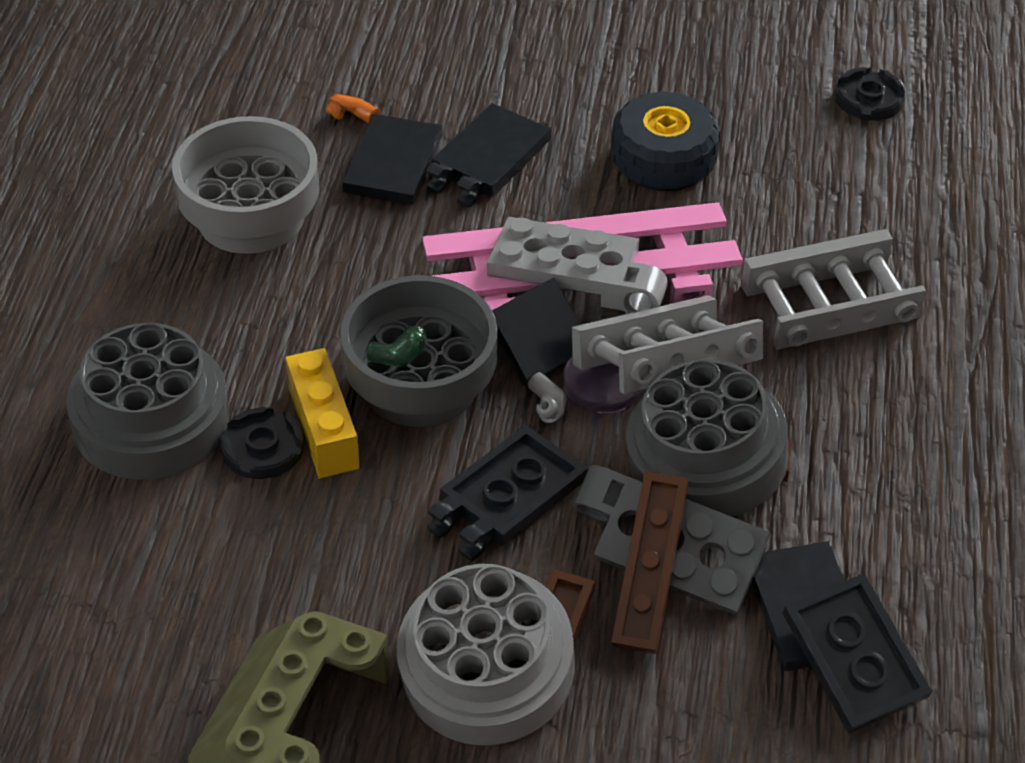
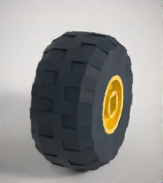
M649 92L642 94L638 98H633L614 117L611 131V157L618 170L626 178L633 180L635 184L641 187L652 188L656 191H676L684 187L689 188L701 181L705 176H708L713 170L718 156L720 128L716 117L699 100L678 92Z

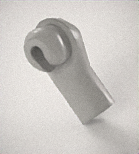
M543 373L534 374L528 382V388L541 398L540 405L537 404L536 411L542 421L546 423L557 422L564 415L567 400L566 393Z

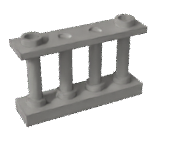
M887 229L745 258L741 282L746 296L766 293L779 316L773 342L776 350L920 318L926 289L923 285L908 289L901 288L887 265L893 241ZM872 270L886 293L867 297L853 274ZM837 277L851 301L831 305L817 281ZM801 285L815 309L795 313L782 289Z
M706 295L572 327L573 365L581 370L607 363L618 366L620 392L627 394L647 389L660 374L685 362L711 359L741 365L763 359V320L754 319L726 326L717 321V299Z

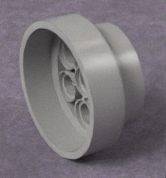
M246 116L211 123L197 130L184 140L177 149L172 162L176 200L183 216L191 224L199 228L200 233L209 243L233 253H260L287 243L300 231L305 217L313 209L319 196L318 161L314 145L299 129L276 119Z
M474 564L455 569L440 577L411 605L402 621L397 638L398 667L409 703L416 714L429 727L441 735L458 742L472 745H498L521 739L533 733L558 712L568 696L575 671L573 634L566 611L555 595L544 585L508 567L494 564ZM487 596H499V597H497V598H490V597H487ZM459 604L455 609L445 610L452 605ZM526 619L538 621L532 626L519 625L520 622ZM482 631H488L493 633L491 636L484 639H478L473 637L474 635ZM442 643L447 645L440 651L428 650L434 644ZM513 660H523L527 662L524 666L519 668H510L506 666L509 662ZM469 672H476L481 674L477 679L472 681H465L460 679L464 674Z

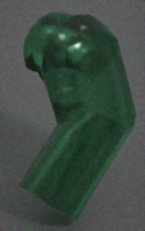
M410 326L392 344L372 341L368 347L367 360L373 363L398 367L407 366L425 348L426 333L418 326Z

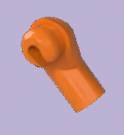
M342 94L333 95L330 98L331 102L326 106V112L336 119H341L344 116V112L348 111L370 124L374 114H381L378 108L361 98Z

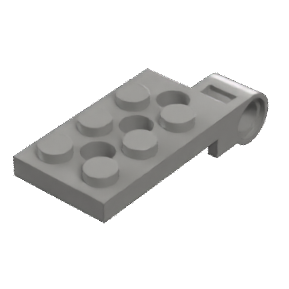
M507 218L487 261V275L543 284L555 278L560 288L601 294V307L622 310L626 314L659 307L668 285L666 275L659 268L634 262L639 249V238L605 233L600 230L592 231L568 227L563 224L532 221L527 218ZM610 263V264H616V265H614V266H608V265H605V264Z

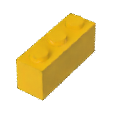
M321 348L286 356L289 392L319 479L360 469L357 434L326 349Z

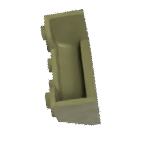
M321 612L302 614L263 633L255 640L189 754L188 763H320L319 752L311 742L287 733L291 723L324 663L386 684L390 677L387 634Z

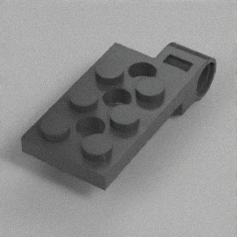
M591 465L573 506L584 515L607 523L594 551V558L625 571L632 536L623 534L619 530V524L626 516H636L642 482L608 468ZM686 499L680 534L684 537V544L676 551L669 589L737 616L770 538V532ZM716 547L722 550L725 554L724 562L716 568L704 566L699 558L706 548Z

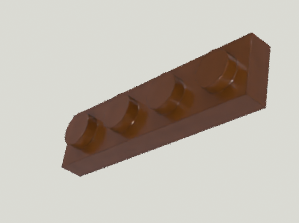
M648 471L644 472L611 644L614 647L657 654L688 492V478Z

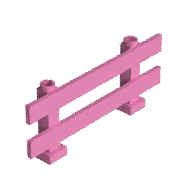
M719 202L544 222L563 224L568 227L592 231L600 230L605 233L634 238L653 235L657 249L638 251L634 262L655 266L665 275L667 274L671 284L669 304L706 295L712 297L713 282L709 274L699 275V270L741 266L743 263L735 240L688 246L682 232L726 227L727 220ZM503 227L422 236L427 262L469 257L472 271L434 276L453 280L467 286L479 294L490 306L491 310L516 298H508V293L529 291L541 285L487 275V261ZM608 263V264H605V265L614 266V265H616V264H610V263Z

